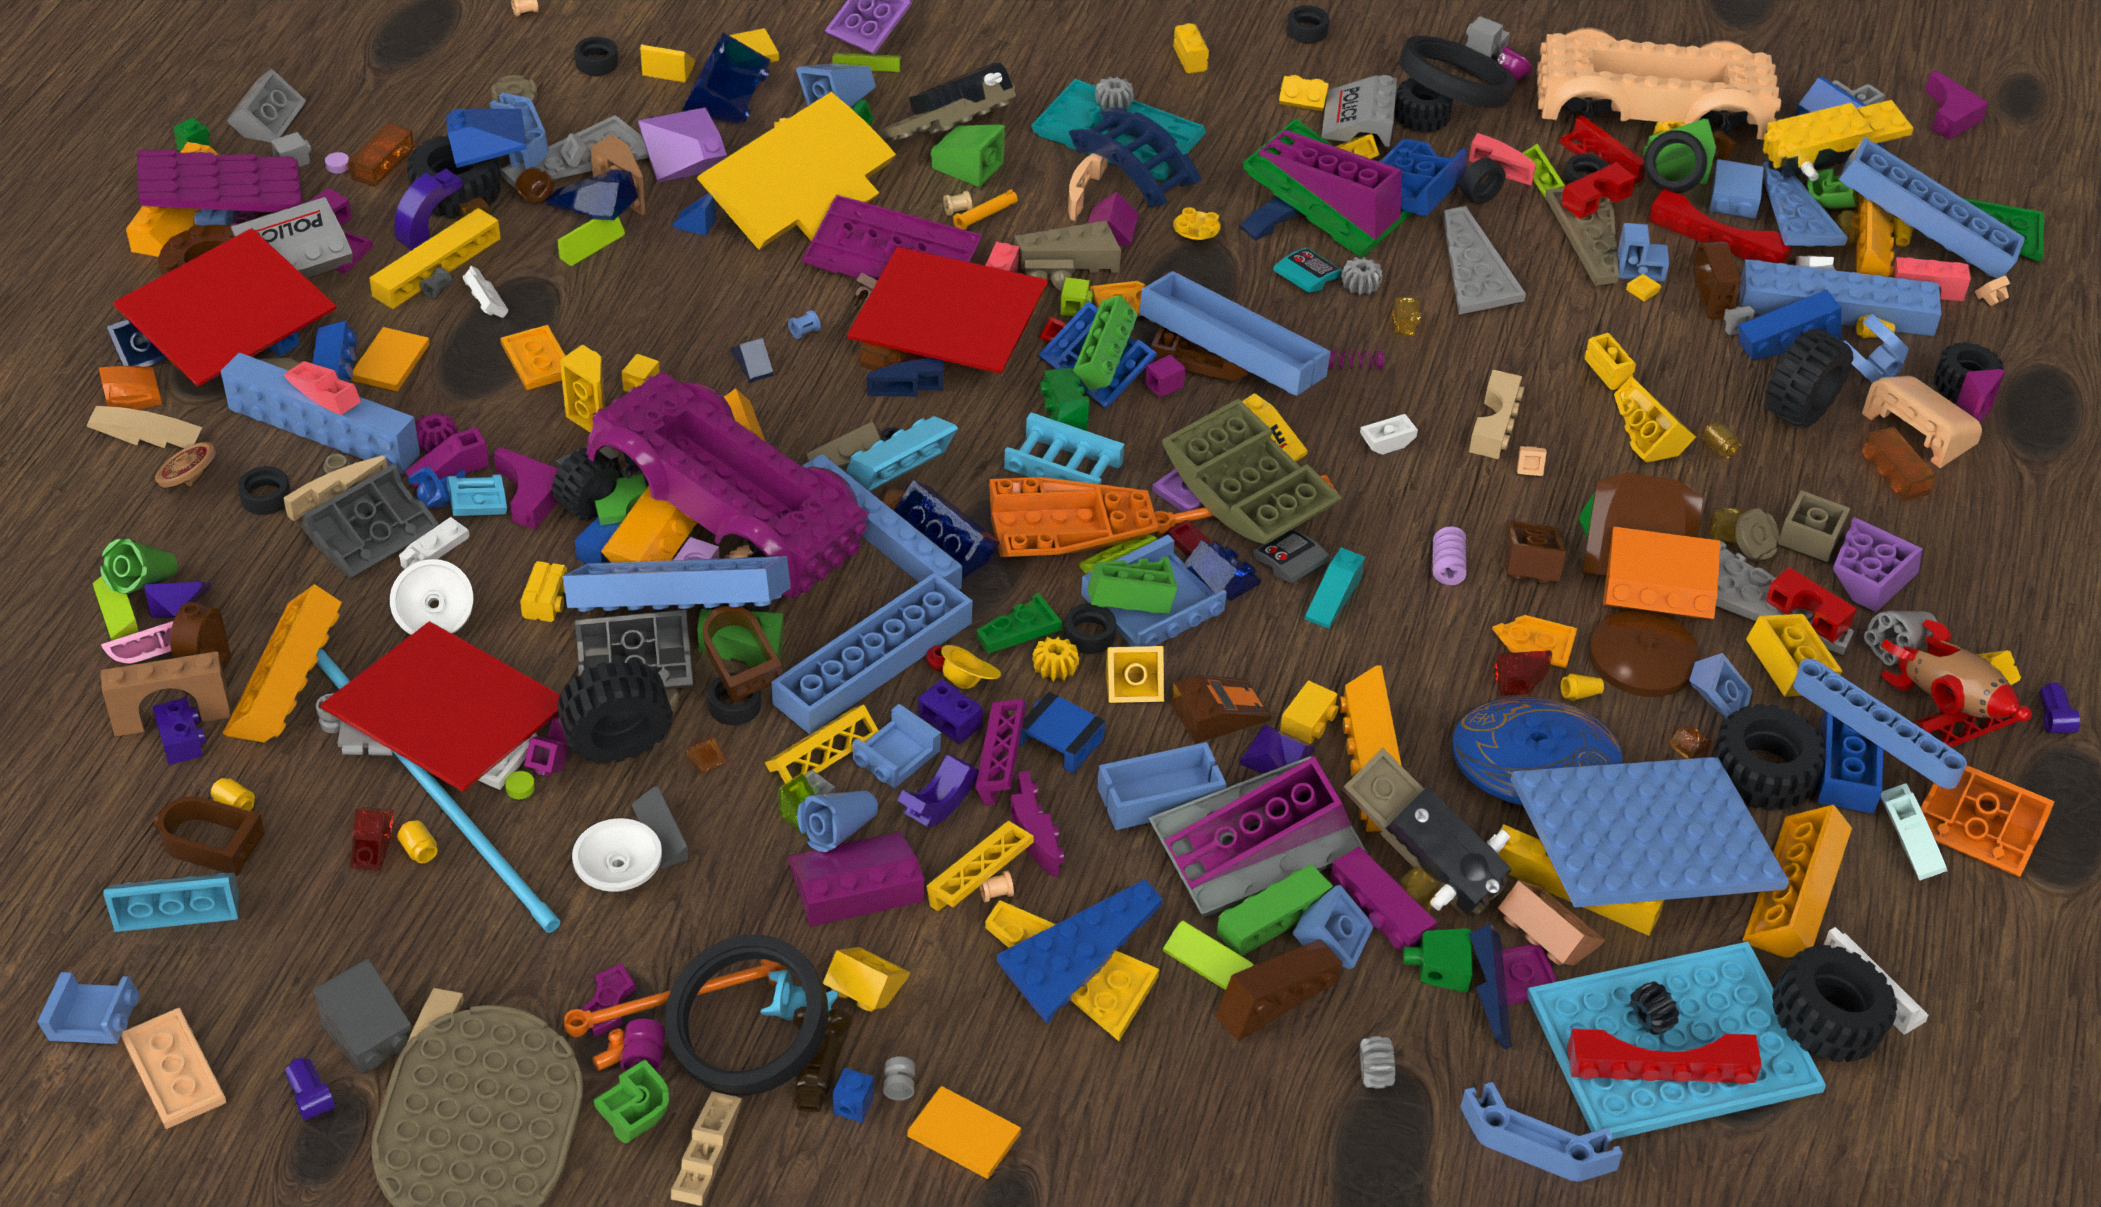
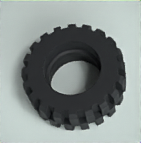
M440 135L436 136L433 140L428 139L424 141L422 146L419 145L415 148L408 159L409 186L424 173L433 177L444 169H448L462 179L463 187L441 200L432 211L435 216L442 217L443 215L447 216V218L461 216L463 218L477 208L486 210L494 203L501 192L498 157L457 168L448 136L442 137Z
M1818 328L1805 331L1802 336L1795 340L1793 345L1789 346L1785 355L1779 360L1778 366L1774 369L1772 378L1767 385L1768 389L1765 392L1766 399L1764 401L1768 411L1797 428L1812 426V423H1816L1827 412L1829 406L1834 403L1835 398L1841 392L1842 386L1846 382L1848 373L1852 368L1851 362L1854 357L1851 347Z
M613 660L612 663L608 664L602 662L597 664V667L592 669L589 667L583 670L580 676L575 675L570 680V685L564 687L558 699V714L567 745L577 755L596 762V760H600L602 763H610L612 760L621 762L625 761V758L638 757L645 750L648 752L654 748L656 742L660 743L673 719V712L667 692L658 672L646 664L641 663L639 665L638 662L628 660L627 662Z
M1755 704L1752 708L1748 705L1740 708L1739 712L1737 710L1732 712L1721 724L1712 752V757L1719 758L1742 800L1748 802L1749 806L1754 808L1761 806L1765 810H1774L1775 807H1779L1780 810L1790 808L1791 804L1797 806L1803 803L1804 799L1809 798L1813 794L1826 759L1825 744L1823 738L1818 736L1819 732L1816 727L1809 725L1808 719L1803 715L1799 717L1795 714L1794 710L1789 708L1784 710L1779 708V705L1765 706L1764 704ZM1750 751H1768L1778 755L1787 763L1767 762L1756 757Z
M1820 945L1818 948L1812 946L1794 955L1775 985L1776 987L1772 994V1005L1775 1015H1778L1777 1021L1779 1025L1787 1030V1036L1792 1041L1796 1040L1800 1043L1799 1047L1805 1051L1811 1050L1815 1053V1056L1822 1059L1828 1057L1834 1062H1842L1843 1059L1846 1062L1864 1059L1876 1050L1895 1022L1897 1001L1894 998L1895 994L1892 986L1886 983V976L1882 972L1879 973L1872 962H1866L1861 958L1862 955L1856 952L1849 953L1846 951V948L1839 946L1831 948L1830 945ZM1823 996H1826L1836 1001L1845 1010H1842L1832 1005Z

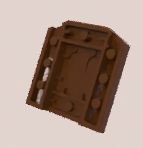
M1160 326L1151 344V349L1157 353L1154 357L1156 360L1171 354L1178 362L1183 364L1186 372L1204 374L1207 377H1217L1231 381L1242 378L1248 373L1246 369L1227 361V359L1215 353L1209 352L1206 348L1190 342L1188 339L1169 331L1163 326Z
M1628 472L1597 481L1582 573L1606 576L1613 526L1697 538L1703 497L1679 480Z

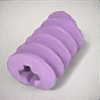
M1444 527L1438 530L1433 537V575L1442 584H1459L1467 575L1466 534L1458 527Z

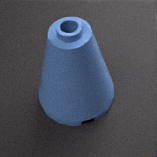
M868 791L810 795L798 807L797 819L799 829L802 834H807L810 839L807 843L818 852L833 850L877 815L878 802Z

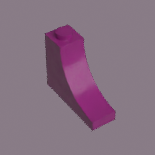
M1936 70L1929 75L1925 92L1933 97L1940 107L1932 125L1933 131L1950 140L1983 121L1989 102Z
M499 447L494 452L496 472L510 479L517 487V492L510 502L512 521L535 530L558 504L552 495L553 478L557 474L558 468Z

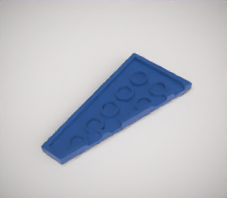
M1145 879L997 954V963L1044 1022L1048 1024L1053 1019L1054 1013L1061 1006L1064 1007L1071 1000V996L1080 987H1084L1112 958L1114 951L1119 946L1123 947L1128 941L1129 936L1137 928H1141L1162 906V898Z

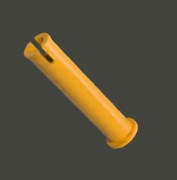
M1008 190L962 214L957 213L953 216L954 225L956 228L966 230L968 226L1016 204L1018 201L1017 195L1013 190Z

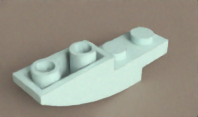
M1907 783L1882 791L1880 796L1882 803L1899 835L1901 844L1919 881L1946 872L1947 867L1933 834Z

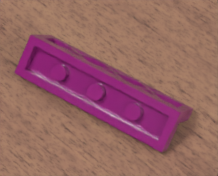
M1024 699L992 702L976 782V789L984 806L995 805L998 791L1011 789L1027 705ZM1010 710H1017L1016 713L1011 717L1007 712ZM1009 730H1012V731H1013L1012 734H1011L1010 736H1008V735H1009ZM1001 772L1004 773L1003 780H1000Z

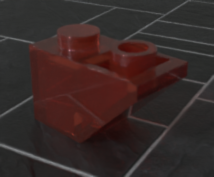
M1552 651L1498 653L1494 674L1501 696L1528 695L1548 674L1553 655Z
M362 807L355 810L350 868L381 871L391 840L394 809Z

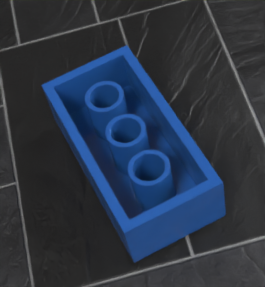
M1824 710L1820 724V736L1825 744L1826 759L1818 780L1817 803L1824 805L1834 804L1835 807L1874 814L1882 793L1883 748Z

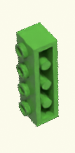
M1122 295L1101 302L1073 369L1090 391L1110 385L1127 345L1130 333L1134 328L1138 315Z
M1312 864L1303 869H1297L1289 877L1280 882L1272 883L1266 890L1257 895L1249 896L1243 903L1233 909H1226L1219 916L1217 936L1232 951L1243 956L1297 925L1303 912L1334 887Z

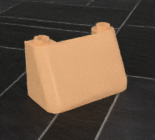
M1913 376L1882 377L1873 382L1862 412L1870 420L1875 419L1879 414L1885 418L1892 412L1926 435L1924 446L1927 448L1931 447L1934 453V457L1931 458L1930 462L1939 468H1942L1978 444L1982 434V428L1978 420Z

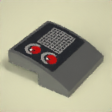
M1291 529L1269 543L1253 550L1255 560L1272 566L1274 576L1290 583L1330 560V555L1319 544L1295 529Z

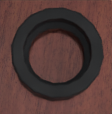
M1303 5L1295 7L1288 15V35L1292 39L1303 43L1322 41L1328 34L1329 15L1323 9L1316 6ZM1300 23H1312L1315 26H1307Z
M589 37L579 41L575 46V65L584 74L591 76L605 75L614 71L618 66L617 46L608 38ZM594 54H602V55H605L604 57H600V58H590V57H587V56H589V55H594Z
M1593 154L1575 155L1566 164L1564 182L1568 185L1585 177L1577 172L1595 173L1609 165L1604 159Z
M1488 157L1481 158L1475 161L1463 175L1461 191L1474 203H1486L1493 199L1503 187L1506 172L1493 159ZM1487 176L1485 181L1479 186L1480 182Z
M263 466L247 471L238 483L242 506L247 511L258 515L273 514L282 510L285 507L284 497L291 493L288 476L276 467ZM270 485L279 488L269 495L258 496L251 494L254 489L261 486Z
M1085 603L1072 608L1066 615L1064 637L1069 639L1071 644L1076 645L1078 652L1085 654L1102 653L1114 643L1116 618L1107 607ZM1091 622L1103 626L1106 630L1100 634L1088 635L1079 632L1075 627L1081 623Z
M730 672L729 674L730 676H734L738 673ZM720 677L714 679L708 687V709L711 716L718 722L726 725H741L754 719L761 710V690L748 695L751 698L746 703L729 706L718 700L721 696L728 693Z

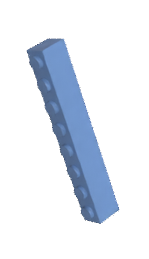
M821 454L802 465L803 468L820 467L829 469L839 474L849 483L856 495L859 507L869 513L866 521L867 529L862 537L916 581L921 582L936 572L958 590L962 588V565L826 456Z

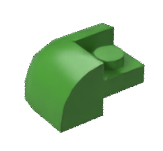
M1833 169L1818 170L1819 178L1817 180L1810 181L1808 179L1809 193L1822 208L1841 209L1858 207V192L1846 187L1839 180L1840 176H1834Z
M646 1060L641 1061L619 1075L620 1084L594 1099L595 1108L613 1127L614 1135L624 1143L630 1142L655 1126L665 1116L669 1103V1091L666 1083Z

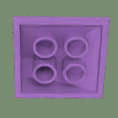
M847 0L825 32L875 55L912 5V2L910 0Z
M706 107L638 121L657 183L702 174L727 157L721 136Z

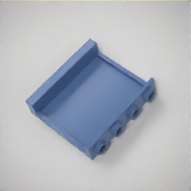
M1169 535L1115 560H1125L1126 564L1138 563L1139 559L1147 558L1148 562H1159L1161 557H1169L1178 587L1169 614H1154L1148 611L1107 607L1116 618V631L1131 647L1157 646V644L1169 638H1174L1179 633L1191 627H1196L1213 616H1218L1225 610L1227 592L1222 590L1215 594L1173 553L1174 540ZM1092 572L1082 576L1081 595L1088 603H1091L1087 588Z

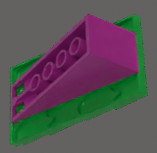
M1296 118L1243 162V169L1247 171L1249 176L1272 190L1275 196L1306 215L1310 222L1332 235L1333 240L1361 258L1367 255L1381 240L1398 227L1406 217L1408 218L1412 214V212H1406L1401 208V169L1334 147Z

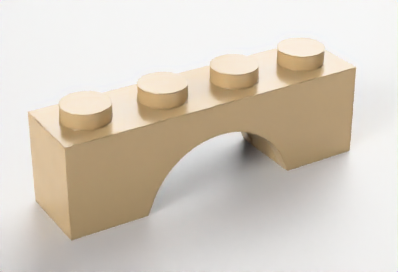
M1492 370L1484 404L1491 407L1496 414L1477 418L1472 434L1470 453L1499 459L1501 450H1507L1510 435L1506 434L1512 433L1515 419H1511V417H1517L1520 403L1516 401L1521 402L1525 387L1520 386L1522 376Z

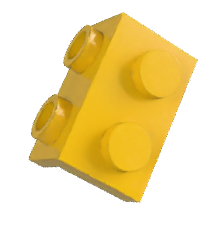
M1297 75L1284 76L1279 104L1324 111L1329 83H1325L1320 79L1306 80Z

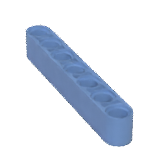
M1814 659L1801 661L1794 680V688L1799 694L1937 785L1946 789H1953L1958 786L1967 765L1963 755Z

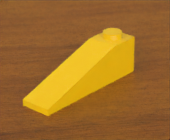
M1632 376L1614 393L1620 414L1624 417L1626 423L1624 426L1625 430L1631 438V448L1646 463L1679 456L1696 438L1684 424Z

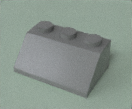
M271 68L253 84L227 119V122L245 138L271 143V140L281 137L306 100Z

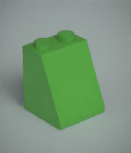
M1702 119L1668 130L1688 132L1702 143L1707 155V169L1699 184H1707L1716 150L1709 120ZM1662 133L1649 137L1648 145L1644 146L1643 158L1650 143ZM1681 143L1666 146L1656 158L1657 172L1662 178L1669 181H1679L1686 178L1692 173L1696 165V157L1693 150Z
M956 126L950 133L945 135L941 142L932 148V168L980 187L1004 163L1005 126Z

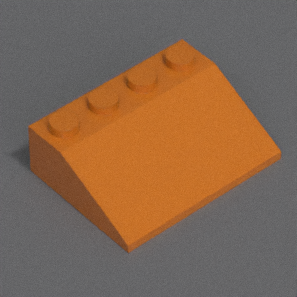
M1613 526L1602 606L1650 611L1704 620L1714 619L1718 592L1720 541Z

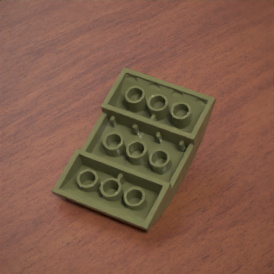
M1238 398L1164 438L1162 444L1183 481L1216 518L1238 534L1255 542L1267 544L1342 500V497L1308 464L1300 467L1271 439L1273 431Z

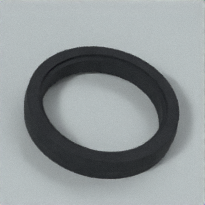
M1413 36L1406 41L1401 51L1399 64L1410 77L1427 88L1451 99L1480 107L1499 108L1505 106L1513 95L1516 80L1510 71L1492 58L1467 46L1437 37ZM1425 58L1460 67L1482 78L1490 85L1455 76L1438 68Z
M751 934L731 937L703 950L687 964L678 976L671 989L666 1006L665 1026L667 1038L682 1068L705 1087L728 1095L746 1096L760 1094L790 1081L815 1056L827 1029L828 999L821 977L814 965L791 944L765 935ZM752 959L774 961L792 970L803 984L806 995V1012L797 1037L779 1057L755 1069L728 1071L706 1063L695 1053L689 1037V1014L696 995L713 975L731 964Z

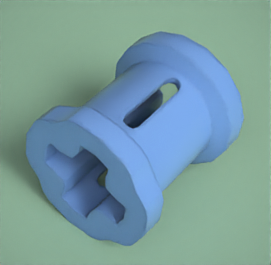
M813 310L807 311L806 315L797 319L793 317L788 320L789 330L795 339L802 338L803 334L810 331H819L821 328L820 320Z

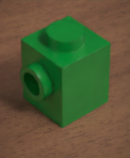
M195 118L185 120L173 127L177 148L180 152L187 142L210 146L208 138L210 132L208 128Z

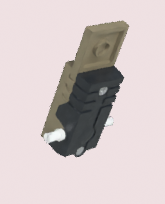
M1001 62L980 67L909 97L914 115L878 130L877 134L882 139L889 138V141L913 135V132L917 130L920 132L930 131V134L946 131L953 128L957 123L961 124L972 120L973 116H980L990 112L992 108H999L1009 104L1008 99L1016 96L1014 91L1015 85L1011 82L1008 71Z
M1384 748L1341 789L1382 830L1380 834L1438 891L1435 894L1436 897L1430 901L1435 909L1440 910L1443 905L1446 906L1450 903L1463 917L1470 912L1479 915L1490 904L1489 901L1495 898L1509 884L1506 876L1512 871L1511 867L1497 853L1506 845L1505 842L1510 839V836L1504 830H1500L1497 835L1495 834L1485 843L1461 818L1455 815V812L1450 807L1444 804L1445 802L1440 797L1434 794V791L1429 786L1424 789Z

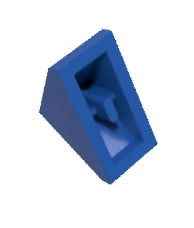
M708 193L683 209L672 226L676 229L707 236L716 222L715 201L712 195Z

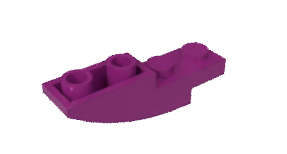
M1018 772V794L1011 795L1010 814L1013 824L1034 835V843L1026 848L1027 852L1043 870L1052 877H1058L1059 865L1064 864L1062 847H1057L1056 843L1059 842L1057 824L1052 825L1050 813L1043 814L1041 803L1036 804L1035 799H1038V787L1036 782L1031 781L1030 772Z

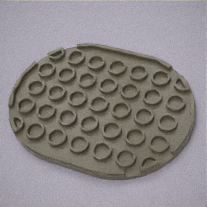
M491 1005L470 1007V1010L445 1014L430 1022L429 1026L416 1037L413 1036L403 1048L396 1061L372 1138V1162L375 1176L389 1202L394 1207H541L551 1196L561 1179L582 1104V1073L569 1043L563 1036L558 1035L550 1028L547 1022L535 1015L511 1007Z

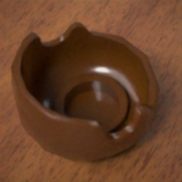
M536 167L523 171L515 183L519 195L529 203H542L547 200L553 193L555 185L551 175L546 170L542 172Z

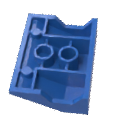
M1402 139L1380 161L1386 165L1401 169V208L1406 212H1412L1419 216L1429 215L1462 180L1463 175L1467 171L1466 149L1462 148L1453 158L1437 156L1429 143Z

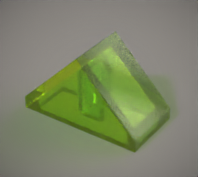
M803 773L779 788L780 816L800 833L797 819L798 807L800 803L805 801L806 797L815 795ZM806 833L802 834L806 838H809Z

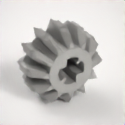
M1108 76L1107 80L1101 79L1095 89L1097 105L1102 106V110L1113 107L1128 109L1134 98L1132 84L1127 82V79H1119L1118 76L1116 78Z
M1354 257L1353 261H1347L1342 270L1341 278L1344 288L1350 289V293L1357 292L1360 296L1361 293L1370 295L1371 292H1377L1383 275L1380 264L1374 263V259L1366 260L1365 257L1363 259Z
M1381 1036L1362 1039L1359 1051L1363 1084L1366 1088L1374 1089L1392 1086L1396 1075L1392 1041L1389 1037Z

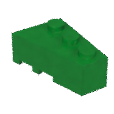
M1074 368L1044 370V381H1040L1041 396L1046 397L1044 399L1045 412L1050 413L1049 419L1087 431L1089 397L1082 396L1085 393L1084 387H1079L1080 379L1073 371Z

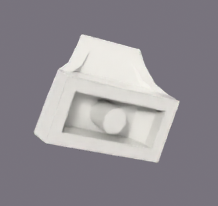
M1796 256L1795 266L1835 270L1833 265L1834 257Z
M1402 414L1363 426L1360 433L1372 451L1383 455L1405 448L1417 437L1418 429L1406 414Z

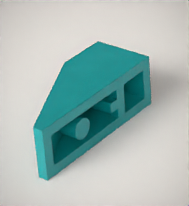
M1342 547L1339 549L1309 606L1305 620L1327 629L1331 627L1362 579L1365 556Z

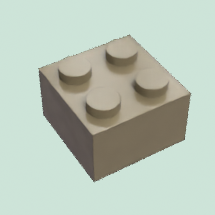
M1800 490L1784 522L1778 544L1828 562L1844 530L1851 508Z

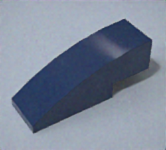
M911 360L886 366L867 374V396L918 397V390H943V360Z

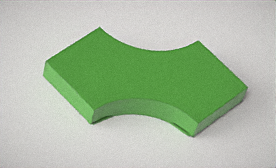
M642 474L632 476L630 479L626 477L617 478L615 490L609 496L595 501L600 526L620 523L625 519L629 510L646 490Z

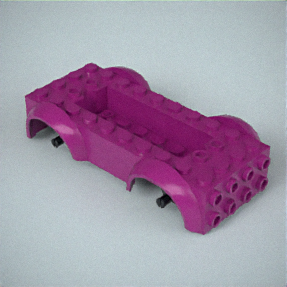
M662 371L654 377H649L645 383L637 388H632L623 397L616 398L611 405L604 409H599L593 417L594 424L592 432L588 437L589 444L586 451L588 459L594 461L596 452L604 446H611L618 452L623 451L625 461L629 465L622 469L624 477L626 476L627 479H630L636 473L644 475L649 483L651 497L654 500L671 503L715 534L714 542L717 544L720 543L725 535L736 534L742 539L746 538L750 550L754 552L747 558L787 556L791 589L782 595L795 599L801 593H807L814 583L818 580L823 581L832 569H838L849 556L854 557L861 547L859 541L867 529L866 521L869 513L859 507L856 495L849 483L839 474L829 469L820 467L803 468L753 432L737 423L726 399L717 390L705 384L697 382L679 383Z

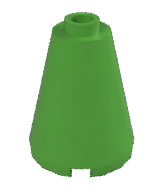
M116 539L104 549L102 557H105L104 566H100L101 575L109 589L114 592L118 591L128 594L145 588V584H156L173 577L177 571V560L170 552L130 539Z

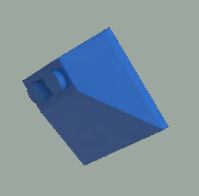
M455 109L446 115L447 133L457 168L527 149L521 109Z
M1088 301L1039 353V356L1055 369L1074 368L1099 308ZM1129 337L1110 385L1091 391L1081 379L1078 385L1079 387H1084L1086 394L1107 409L1146 365L1153 360L1157 353L1139 339L1136 342Z

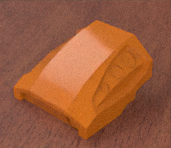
M126 365L99 367L108 407L138 410L162 405L153 367Z

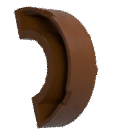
M194 225L190 229L172 236L159 254L158 264L161 276L234 238L231 230L232 226Z

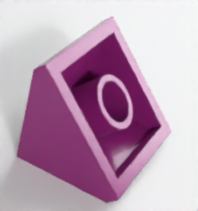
M1116 192L1092 207L1088 224L1107 221L1118 245L1131 247L1139 213Z
M1996 369L1967 372L1956 406L1981 423L1993 407L2005 371Z

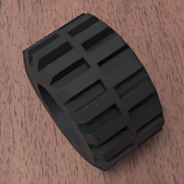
M1411 77L1408 80H1404L1398 86L1394 116L1400 124H1404V127L1410 128L1413 131L1435 132L1448 125L1453 99L1427 88Z
M1960 342L1954 343V345L1947 346L1941 354L1934 375V384L1937 385L1939 392H1943V396L1951 398V401L1957 403L1967 372L2004 370L2003 362L2000 358H1997L1998 355L1995 352H1991L1989 348L1982 347L1980 344H1971L1970 342H1964V344Z
M585 447L580 448L578 452H573L569 458L563 461L564 463L559 466L557 474L553 478L554 484L552 485V495L556 501L582 520L598 516L595 501L609 496L616 488L617 478L623 477L621 467L599 450L596 452L594 461L588 459Z

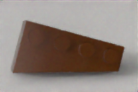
M1319 939L1237 972L1230 978L1215 1017L1237 1041H1240L1321 991L1332 987L1338 981V974L1343 962Z

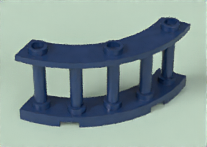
M1106 108L1100 112L1103 121L1090 130L1076 129L1069 131L1072 143L1078 153L1097 154L1115 163L1136 183L1150 207L1168 203L1164 193L1177 184H1180L1182 187L1196 184L1202 180L1187 153L1183 155L1176 147L1177 141L1159 124L1141 113L1136 112L1133 114L1127 112L1125 108ZM1108 130V133H1106L1105 135L1102 134V132ZM1122 134H1128L1137 138L1125 147L1114 140ZM1147 144L1158 154L1142 163L1133 152ZM1165 161L1174 173V176L1158 185L1149 171Z

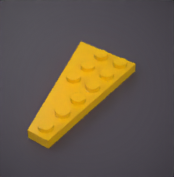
M999 900L986 919L985 928L1008 948H1011L1056 924ZM1115 950L1112 958L1091 980L1071 996V1001L1115 1039L1120 1041L1159 977V969Z

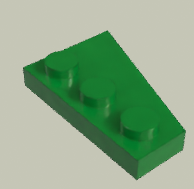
M1038 592L1031 596L1032 601L1025 605L1020 603L1013 607L1014 612L1011 614L998 616L977 629L976 637L989 654L1061 631L1062 621Z

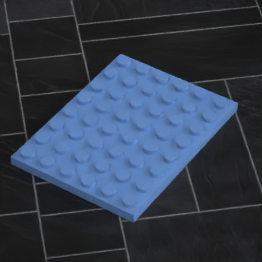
M1718 757L1513 771L1510 778L1574 907L1785 890L1789 883L1788 878Z

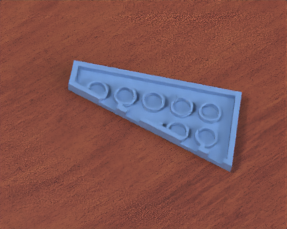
M1763 162V179L1784 245H1805L1808 247L1845 246L1848 240L1846 234L1794 175L1784 178L1777 169L1770 168L1768 162Z

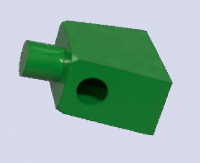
M1465 928L1425 931L1422 933L1420 948L1404 946L1402 962L1405 965L1420 966V981L1424 984L1468 992L1472 977L1471 938L1469 935L1471 930Z

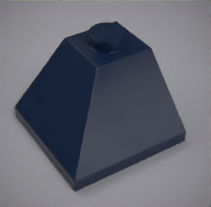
M128 319L106 327L122 366H151L168 359Z

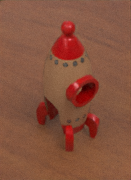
M1928 619L1922 624L1924 628L1933 633V637L1926 636L1928 650L1924 652L1907 646L1901 648L1884 639L1881 647L1899 657V668L1903 673L1896 675L1884 670L1880 675L1898 691H1908L1916 684L1933 697L1935 704L1940 710L1950 715L1962 712L1979 718L1998 719L2015 715L2016 719L2021 722L2031 719V709L2026 706L2020 707L2015 690L2001 671L1975 653L1949 643L1952 635L1944 625ZM1946 685L1950 687L1953 693L1948 692Z

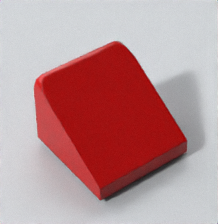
M1050 317L1039 338L1050 343L1067 323Z

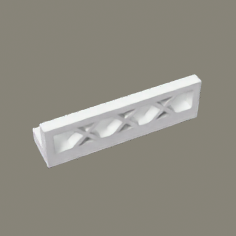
M1836 927L1829 930L1824 945H1830L1831 948L1843 947L1849 953L1856 952L1862 955L1861 958L1866 962H1872L1876 966L1875 969L1886 976V983L1892 986L1895 994L1894 998L1897 1001V1016L1893 1025L1903 1035L1926 1022L1928 1014L1848 935L1842 934Z

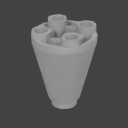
M1924 611L1881 612L1872 618L1868 631L1864 634V639L1870 645L1875 655L1886 665L1898 664L1899 657L1881 647L1884 639L1901 648L1907 646L1918 650L1926 642V636L1931 637L1933 634L1925 629L1922 624L1926 619L1936 622L1937 620L1933 614Z

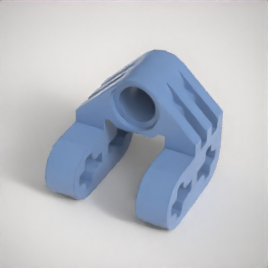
M1871 313L1863 323L1884 344L1880 345L1866 360L1846 340L1843 342L1848 344L1853 351L1854 358L1851 364L1873 383L1882 377L1896 376L1903 367L1909 348Z

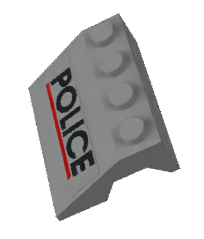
M1388 75L1372 76L1328 90L1321 137L1323 139L1349 142L1358 132L1378 134L1385 146L1390 147L1397 78H1392Z
M326 197L231 227L234 237L253 228L306 278L337 269L344 264H352L351 248Z

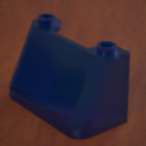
M723 32L704 64L681 111L685 112L706 107L711 119L737 124L741 120L745 122L751 112V109L748 108L749 101L759 81L764 82L770 72L767 67L771 60Z

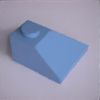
M1723 653L1695 662L1689 680L1693 688L1725 719L1736 710L1739 712L1740 708L1748 706L1753 691Z
M1337 885L1303 912L1293 935L1303 946L1321 939L1343 962V967L1352 969L1374 926L1341 885Z

